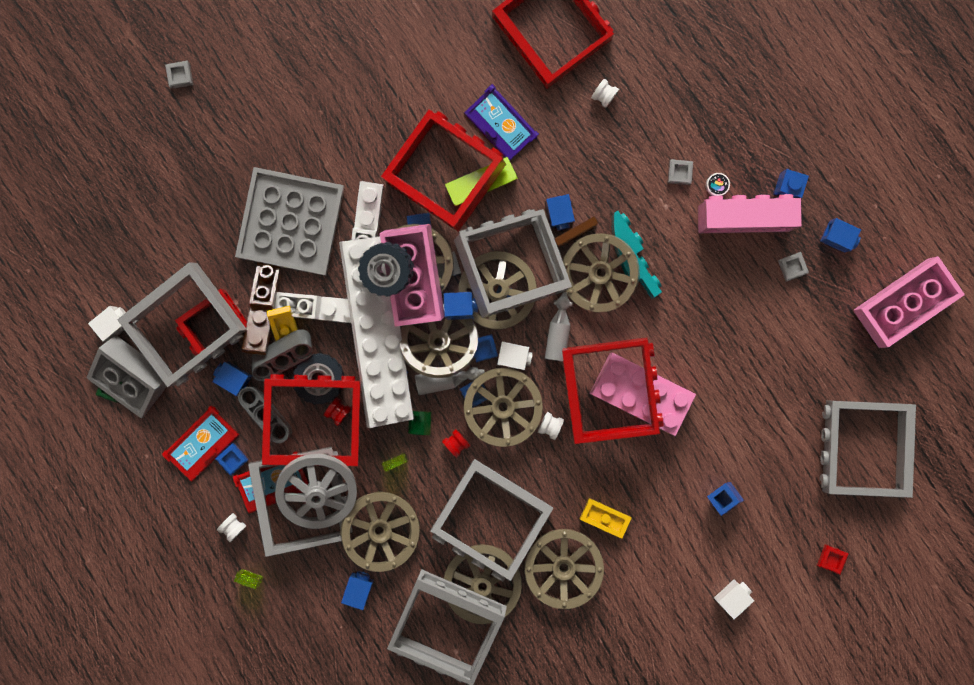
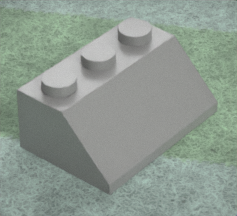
M117 335L98 348L87 375L88 380L141 419L166 388L165 383L145 356Z

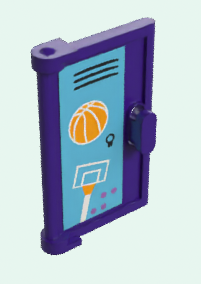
M492 84L464 114L505 158L508 157L510 161L529 142L536 139L539 133L521 117Z

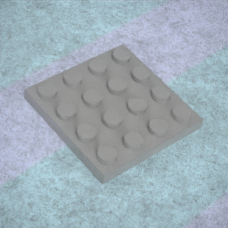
M254 167L235 257L326 276L345 186Z

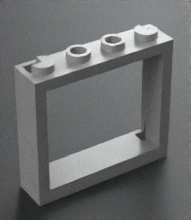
M529 209L522 212V216L518 217L509 215L502 218L501 222L495 224L493 221H488L481 224V228L474 230L472 227H468L466 230L459 231L460 234L454 239L482 318L565 292L572 287L543 209L539 211ZM532 224L554 283L489 303L468 243Z
M191 262L117 319L167 387H179L186 383L191 373H198L207 366L205 362L210 358L216 359L225 352L223 348L228 344L234 345L240 341L239 339L243 337L241 334L247 330L198 263ZM193 279L230 330L173 374L136 323Z
M826 400L824 412H822V416L825 419V428L822 429L821 438L824 442V451L821 452L820 457L821 464L823 465V474L820 475L822 491L828 494L913 498L916 405ZM839 408L898 411L895 489L836 486Z
M332 447L292 455H338V452H333ZM262 460L248 464L266 557L341 541L340 531L274 545L260 468L275 465H262ZM336 472L331 480L332 487L343 483L341 474ZM341 493L334 495V499L344 503L346 496L341 497Z
M474 459L430 532L434 534L432 538L442 545L445 542L453 545L452 551L464 557L467 554L474 558L471 563L479 568L484 569L486 566L493 570L491 575L502 582L505 578L511 581L552 512L553 507ZM474 473H477L541 513L508 570L441 530L442 525Z
M421 569L387 649L397 653L398 656L409 658L419 665L430 667L439 674L451 676L460 683L462 681L473 685L503 622L507 606ZM420 590L492 621L472 666L401 635Z

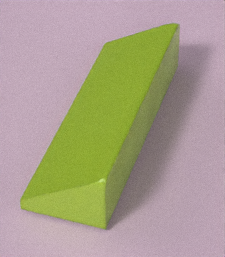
M508 157L503 158L506 166L488 191L518 179ZM489 165L445 184L454 206L464 202Z

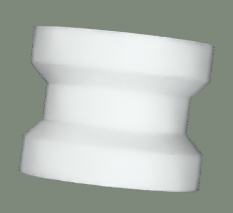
M603 79L591 98L599 100L602 106L607 108L619 89L611 87L608 81Z
M547 412L538 433H546L551 439L555 440L564 419L560 417L554 418L551 413Z
M232 513L217 528V531L224 533L227 536V540L231 542L243 531L246 525L240 523L237 520V516Z

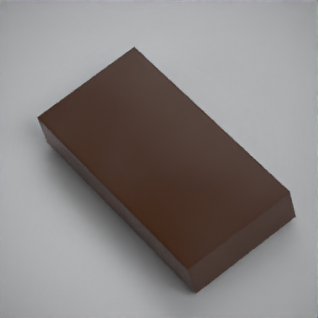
M595 216L556 237L557 247L560 248L594 229L598 225Z

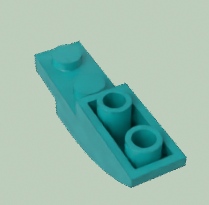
M616 211L612 215V235L625 241L634 251L639 263V281L652 299L662 293L660 290L662 285L655 275L651 276L647 268L649 266L642 256H637V253L644 249L642 247V244H644L642 238L637 232H632L629 227L631 223L624 213L620 214L619 211ZM615 247V252L618 258L623 253L621 252V250ZM626 260L620 265L624 274L630 276V267Z

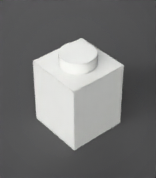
M109 306L88 324L102 341L107 342L115 335L118 336L124 331V328L117 319L126 312L121 307Z
M502 342L497 364L525 370V366H530L532 353L529 352V347Z
M735 580L730 582L714 597L733 619L738 617L754 602L750 596L752 591L744 582L739 584Z

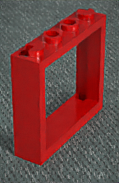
M505 0L492 10L494 21L546 89L609 43L614 36V30L611 28L610 22L602 19L599 15L600 10L593 1L573 0L601 38L552 74L507 15L526 0Z
M429 109L381 175V178L397 191L459 232L502 172L506 163L500 151L493 147L491 150L484 146L485 142L476 135L470 137L466 134L467 130L457 123L452 125L443 113L439 111L434 113ZM434 123L492 161L454 215L397 177Z
M647 337L563 348L562 355L575 444L660 434L659 427H664L662 413H657L656 404L661 403L659 389L654 390L653 381L658 380L656 366L651 367L650 357H655L653 343H648ZM641 347L651 424L584 432L574 355Z
M270 374V379H264L262 465H288L294 459L304 456L270 454L272 386L353 388L351 456H329L339 459L347 466H358L360 381H355V376H341L340 381L332 380V376H318V380H308V375H294V379H284V375Z

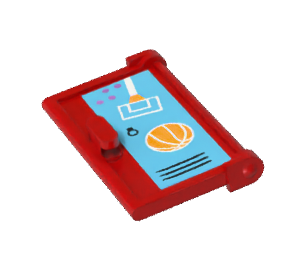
M212 405L167 451L165 450L162 453L163 457L168 462L171 461L190 481H193L239 436V433L219 415L220 412Z
M286 465L260 468L267 507L277 503L275 497L276 482ZM303 468L293 473L305 484H309ZM250 471L234 475L233 481L236 487L239 488L248 513L257 511ZM287 480L284 493H303Z

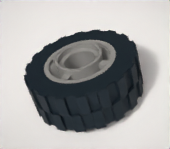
M391 242L379 243L370 247V249L363 253V257L359 261L358 271L360 274L359 278L363 282L362 285L372 294H377V296L384 295L388 297L401 292L410 284V279L414 274V264L411 261L410 254L408 255L404 247L401 248L399 244H392ZM383 263L390 266V275L382 272L381 267Z
M321 353L312 354L308 359L297 364L293 372L294 375H308V380H313L315 373L332 376V380L340 381L341 376H345L341 364L335 358ZM294 387L300 398L302 397L305 402H310L314 405L331 402L343 389Z

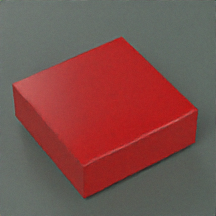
M825 544L817 566L841 575L848 553Z

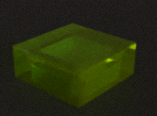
M403 452L384 461L382 466L385 472L406 463L408 459Z
M241 569L237 572L234 582L257 589L261 584L263 576Z

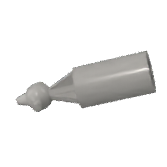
M563 292L558 300H554V305H557L559 310L550 322L545 359L563 361L562 350L567 348L570 332V323L566 309L573 305V302H570L567 297V292Z
M470 367L467 372L461 371L456 375L446 378H431L422 374L415 375L418 394L424 395L453 389L466 379L474 381L485 371L476 367Z

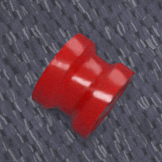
M336 397L323 416L333 419L334 424L339 426L352 408L349 405H343L341 399Z
M457 429L452 432V436L442 440L443 444L456 458L460 456V452L463 449H468L471 446Z

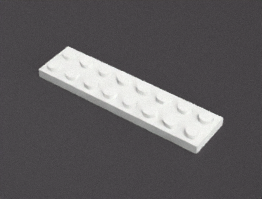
M380 237L339 242L368 428L413 420L406 365L399 343L402 340L400 326L395 327L390 296L385 297L384 295L377 296L375 293L372 294L362 285L363 282L359 278L358 266L360 265V258L363 257V253L370 249V247L381 243ZM383 263L381 267L382 272L386 274L385 263Z

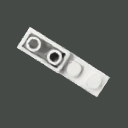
M360 181L352 240L378 237L384 184Z
M281 292L276 294L275 309L290 306L293 317L351 323L348 299Z

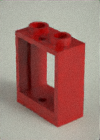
M219 289V293L246 327L247 320L227 291ZM207 298L175 320L178 324L176 327L177 331L183 338L187 337L191 343L189 348L195 356L206 348L200 343L187 322L212 305Z

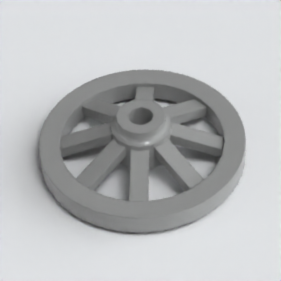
M308 454L294 459L284 467L276 482L275 497L280 511L288 520L305 528L320 529L339 523L351 512L357 497V486L353 473L339 459L325 454ZM314 465L330 467L321 482L317 481ZM307 466L310 483L308 485L305 484L293 473ZM336 472L341 474L346 482L328 489L327 487ZM287 480L303 493H284ZM348 490L344 503L329 498ZM288 502H305L297 511L288 504ZM323 506L337 509V511L325 516ZM311 508H315L318 517L304 515Z

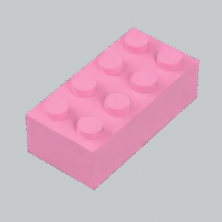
M792 194L779 195V198L770 199V195H757L753 199H746V195L732 196V199L723 200V196H709V199L704 200L698 206V233L790 232L801 227V198H793Z
M426 224L384 230L380 233L381 243L391 242L392 244H399L401 248L404 247L408 255L410 254L411 261L414 264V274L410 279V284L401 292L390 296L395 327L441 321L445 313L431 225ZM385 263L386 275H390V266Z
M937 256L925 260L853 311L879 348H887L965 294Z
M609 353L590 394L651 424L644 368L614 353ZM657 375L658 380L653 381L654 390L659 389L661 403L656 404L657 413H662L664 427H659V429L676 436L696 394Z

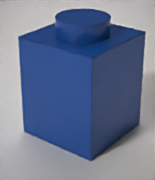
M789 169L784 170L779 175L773 195L779 197V195L792 194L793 198H802L809 176Z
M569 194L546 199L545 204L551 229L557 228V231L569 229L570 224L575 222Z
M835 218L829 221L820 242L844 253L849 252L858 246L861 239L859 237L861 229Z
M472 292L444 293L446 320L474 319V312H478V306Z
M231 362L220 363L213 373L215 376L213 382L235 396L239 395V392L248 385L252 378L251 374Z
M731 482L723 484L707 496L721 516L727 514L744 501Z
M352 572L341 603L364 610L374 579H371L370 575L365 572Z

